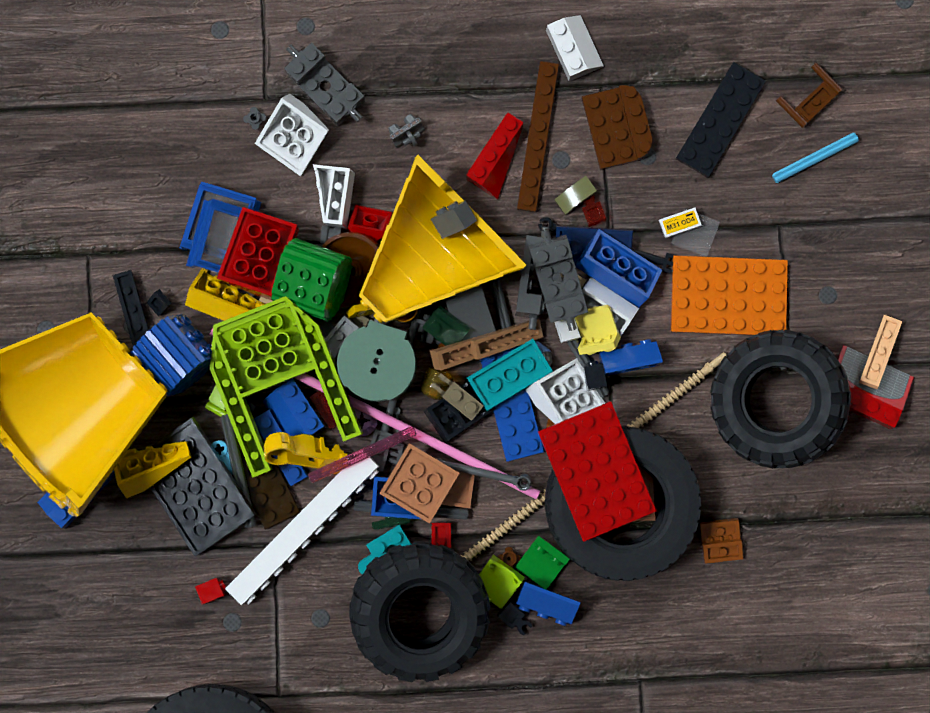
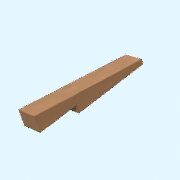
M537 319L536 330L528 329L529 321L430 350L434 369L444 370L473 359L479 360L511 349L531 339H540L543 337L540 320Z

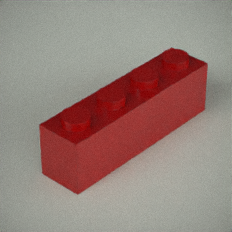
M508 112L466 174V180L497 200L524 123Z

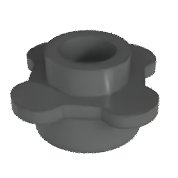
M252 107L248 115L243 117L245 123H249L252 129L256 130L266 120V115L261 114L256 107Z

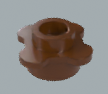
M506 547L505 552L502 555H498L500 560L512 568L516 562L520 561V556L516 555L511 547Z

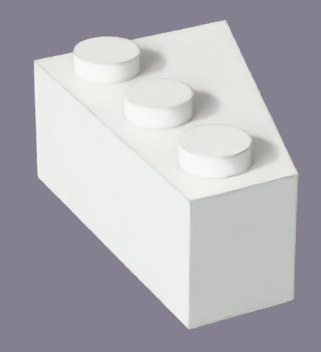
M313 165L323 223L329 227L347 229L355 173L350 168Z

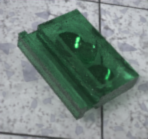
M440 305L422 326L425 331L445 346L460 342L470 330L469 327Z

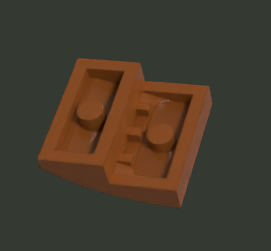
M738 518L699 522L705 564L743 559Z

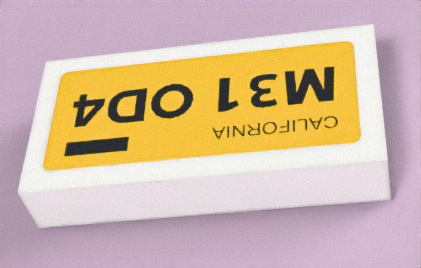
M696 208L659 220L665 238L701 227Z

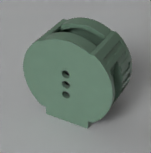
M369 320L367 327L363 326L353 331L344 340L337 357L338 374L343 385L359 397L370 401H393L402 396L413 383L417 370L416 355L413 347L407 340L408 333Z

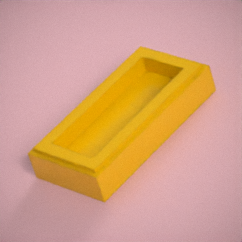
M362 304L354 305L346 312L348 318L375 314L371 308L366 309Z

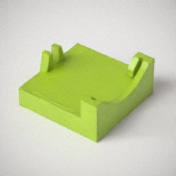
M495 555L490 558L479 574L488 593L489 602L494 603L501 609H503L525 578Z

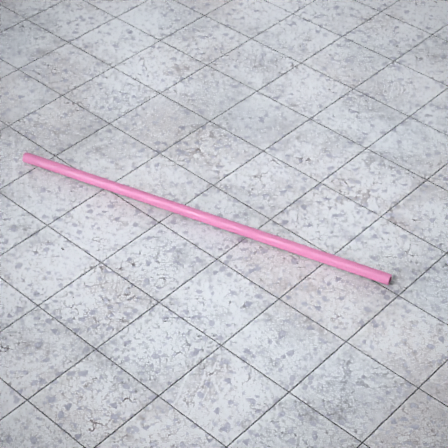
M212 328V330H211V332H210V334H209V335L212 336V337H213V328ZM307 373L295 378L323 392L319 379ZM348 395L353 408L468 466L506 474ZM500 481L534 499H537L540 490L532 486L528 490L522 491L511 483Z

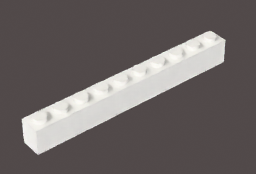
M361 450L225 589L241 605L245 603L249 605L257 597L255 593L259 589L263 591L270 584L268 580L273 575L276 577L284 569L282 565L286 561L290 563L297 556L295 552L300 547L304 549L311 542L309 538L314 533L318 535L325 528L323 524L337 516L338 512L336 510L340 506L344 508L352 500L350 496L354 492L358 494L365 487L363 483L368 478L372 480L379 473L377 469L380 466L364 450Z

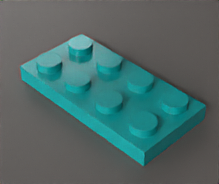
M531 339L467 377V380L485 410L488 411L552 373L553 370L534 339Z

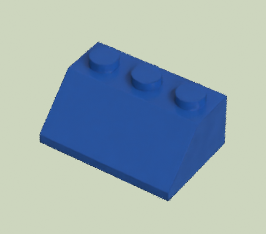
M651 339L640 341V345L633 346L632 343L621 345L620 349L599 353L600 363H603L605 376L656 367L663 363L657 342H651Z
M290 379L262 400L266 408L271 410L281 430L290 436L300 434L314 436L326 428L294 379Z
M374 477L371 516L421 519L379 494L388 478Z
M524 582L516 604L520 605L519 609L530 612L532 609L538 612L537 616L545 619L551 616L556 618V623L566 626L567 623L572 624L580 602Z

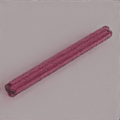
M410 426L310 472L308 477L312 483L416 436V431L413 426Z

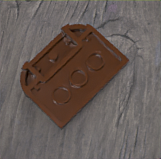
M620 85L618 88L581 97L600 170L636 162L647 155L652 145V135L641 95L635 87Z

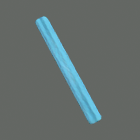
M851 133L773 173L772 177L776 183H779L857 143L859 139L855 133Z

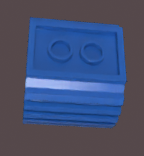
M182 314L167 316L160 320L159 323L155 324L137 341V344L133 346V350L130 352L133 356H137L140 359L145 370L149 369L153 373L154 380L158 384L162 383L166 387L167 396L182 393L210 370L212 345L207 344L203 339L204 335L199 330H195L191 325V320Z

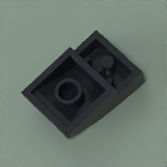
M469 381L460 386L481 403ZM442 398L426 408L424 413L443 442L446 443L496 408L493 407L486 411L483 406L471 421Z

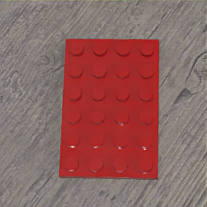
M611 401L537 431L583 542L656 512Z

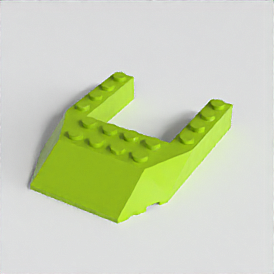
M286 296L213 325L210 371L252 477L274 469L272 464L265 460L264 443L245 397L313 370L316 371L342 440L346 441L363 434L346 388L340 380L334 358L319 325Z

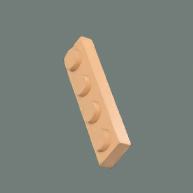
M886 315L883 316L861 375L860 384L878 389L902 321Z

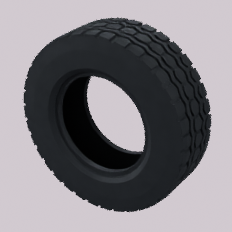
M621 426L637 465L651 475L659 491V512L651 528L642 536L627 542H612L599 536L583 542L553 468L545 491V514L549 529L556 543L578 566L591 574L605 579L633 581L658 574L659 571H663L670 564H673L685 552L699 524L701 496L696 475L690 463L679 449L665 438L653 432L640 428Z

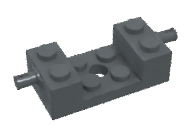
M312 42L300 52L292 44L287 47L286 50L293 56V59L284 68L286 74L338 127L350 115L356 122L363 118L356 109L365 102L364 95L339 74ZM323 82L330 83L331 87L328 91L320 89V85Z
M542 227V230H544L545 235H546V237H547V234H546V230H545V229H550V228H549V227ZM542 233L541 237L526 236L523 261L527 266L521 270L515 316L530 318L528 327L530 330H536L539 314L543 315L545 301L541 300L542 295L530 294L532 280L528 279L529 275H533L534 270L529 245L544 241Z
M545 229L547 237L544 230H541L544 241L529 245L549 319L551 323L566 320L569 331H572L570 323H572L573 330L577 329L574 318L588 313L568 238L567 235L551 239L549 229ZM560 272L564 275L561 282L553 280L555 273Z

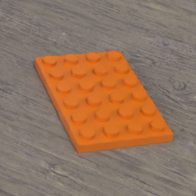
M673 256L670 332L756 335L769 330H786L788 260Z

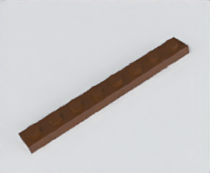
M540 61L517 210L536 213L559 65L556 63Z

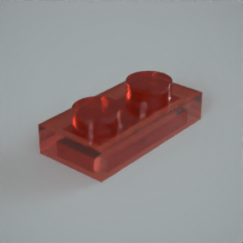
M318 391L310 396L329 428L333 429L336 427L337 424L325 394Z

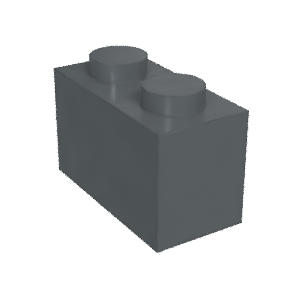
M466 200L459 204L455 201L448 205L447 208L446 206L436 211L437 215L431 218L442 239L466 229L477 221Z

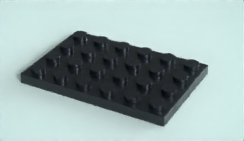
M192 417L152 445L153 448H160L164 444L186 441L191 458L150 488L196 557L256 516L257 513L196 419Z

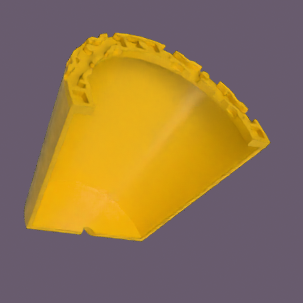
M92 312L0 349V443L13 454L12 458L43 492L46 491L50 494L48 497L61 509L68 507L67 512L71 516L76 517L82 514L164 401L167 392L166 387L162 383L158 384L154 380L153 373L149 369L145 370L142 367V362L137 356L131 357L128 354L130 350L126 344L120 343L117 340L116 334L111 329L108 331L104 321L99 316L95 317Z

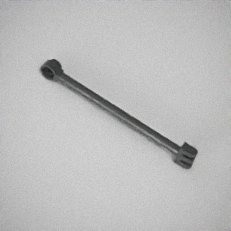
M393 442L391 443V448L398 449V451L390 450V455L397 458L389 457L388 462L397 464L404 453L405 445ZM437 459L455 471L511 483L522 491L528 490L532 485V478L527 474L511 476ZM523 478L527 479V484L522 482Z

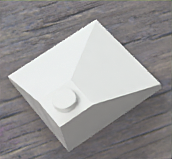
M288 94L279 101L255 144L299 176H302L329 129L304 103L293 95Z
M577 358L525 389L535 406L554 424L605 404L597 390L587 391L583 367Z

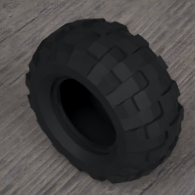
M789 330L760 332L752 337L745 338L735 345L720 362L710 390L712 418L724 442L745 460L772 469L802 466L825 454L836 443L842 432H844L851 406L848 377L835 354L813 337ZM777 367H788L800 373L808 383L811 391L812 402L807 417L799 426L786 432L774 431L762 425L755 417L750 403L751 390L756 380L766 371Z
M414 542L412 545L401 546L400 544L388 549L386 554L379 558L375 557L366 566L365 572L362 576L358 577L354 585L352 599L349 603V617L352 633L359 650L366 659L373 663L376 669L385 675L391 674L396 676L401 681L425 680V682L439 680V676L446 673L452 675L463 668V663L468 658H473L481 648L480 643L483 636H486L488 632L490 602L481 577L465 557L460 556L453 549L444 545L437 546L428 542ZM415 586L437 588L445 593L451 603L450 613L443 627L436 633L424 638L405 637L396 632L389 624V612L395 599L405 590Z

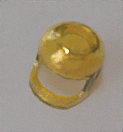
M429 366L420 388L427 397L440 400L443 397L431 387L432 383L439 385L445 391L449 385L440 380L438 376L442 373L452 382L454 376Z

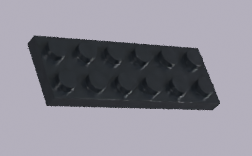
M733 62L677 155L676 160L708 178L766 80Z

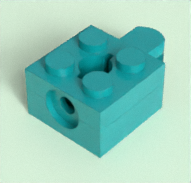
M400 525L366 544L371 554L363 558L358 564L359 572L362 575L367 568L366 566L375 557L379 558L386 554L388 549L400 544L401 546L412 545Z

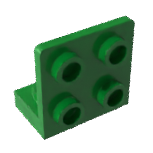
M537 536L517 563L516 568L542 588L547 589L570 559L540 536Z

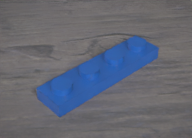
M271 410L254 418L264 440L270 434L283 432ZM293 464L279 465L290 486L308 477L303 466Z

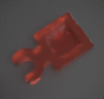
M592 195L589 200L582 202L586 206L582 208L589 227L607 221L600 201L594 203L595 195Z

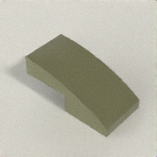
M585 176L555 199V202L563 213L567 215L579 207L582 202L597 193V190L587 176Z

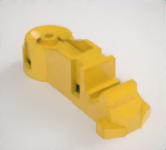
M277 432L266 437L264 443L265 460L272 465L293 464L329 470L330 474L336 475L348 464V456L341 450L340 446L335 444L331 451H329V448L325 447L324 437L314 438V436L307 434L290 436L288 433ZM271 455L277 456V459L271 458Z

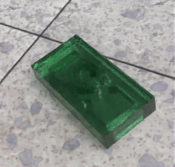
M385 517V520L371 523L372 528L378 530L411 523V519Z

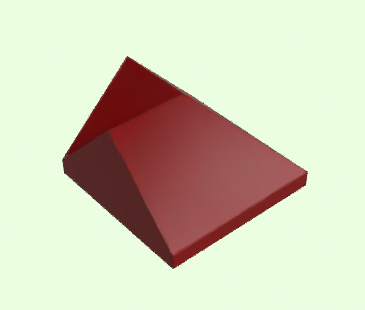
M355 205L348 230L349 232L365 234L374 241L383 238L386 227L390 223L392 212Z

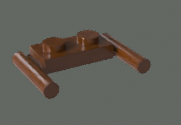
M817 62L811 68L824 82L795 109L782 96L776 100L802 128L843 90Z

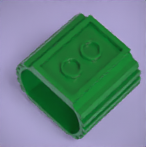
M297 238L292 239L284 247L271 292V300L275 301L286 296L304 313L325 321L331 320L338 313L341 304L344 302L353 268L351 265L352 258Z

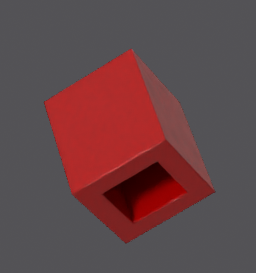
M219 577L195 586L202 605L226 596L224 580L220 581Z

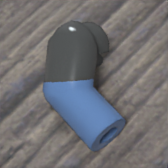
M537 341V346L549 366H551L553 362L551 351Z

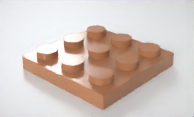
M409 443L379 494L430 524L460 473Z

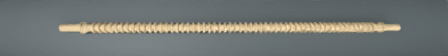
M723 352L710 363L707 362L701 370H697L696 374L693 373V376H689L687 381L684 380V384L680 383V387H675V391L671 390V394L667 393L666 398L662 397V401L658 400V404H653V408L649 407V411L645 410L644 415L640 414V418L636 417V421H631L632 424H627V427H644L643 424H648L649 419L653 420V416L657 417V413H661L662 409L666 410V406L670 407L671 402L674 403V400H678L679 396H683L684 392L687 393L688 389L691 390L692 386H696V382L700 383V379L704 380V376L712 373L726 354ZM544 489L543 494L539 493L540 496L537 499L531 500L530 504L526 503L527 506L522 507L521 511L517 510L518 513H514L512 518L509 517L508 521L505 520L503 525L500 524L499 528L496 527L495 531H491L490 535L487 534L486 538H482L481 542L478 541V545L474 544V548H469V552L465 551V555L462 557H465L468 561H472L473 557L477 558L478 553L481 554L482 550L485 551V548L490 547L491 543L494 544V541L499 540L500 536L503 537V533L507 534V530H512V526L516 527V523H521V519L525 520V516H530V512L534 513V509H539V505L543 506L546 489Z

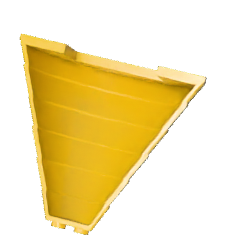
M419 155L415 157L390 223L386 227L379 249L376 251L370 271L359 294L362 298L361 304L366 309L371 308L375 312L373 316L380 323L383 321L386 323L408 314V312L432 305L434 302L455 296L457 293L478 287L480 284L522 270L527 266L471 207L470 209L477 221L462 231L443 239L441 238L431 218L437 215L436 211L444 206L447 208L448 205L455 201L459 204L464 200Z

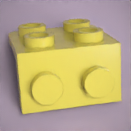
M609 305L587 308L588 313L575 317L582 337L577 348L580 355H592L596 352H610L616 349L621 337Z

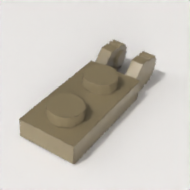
M440 373L438 377L444 383L446 382L449 387L445 391L435 383H432L431 387L472 421L483 405L454 381H450Z

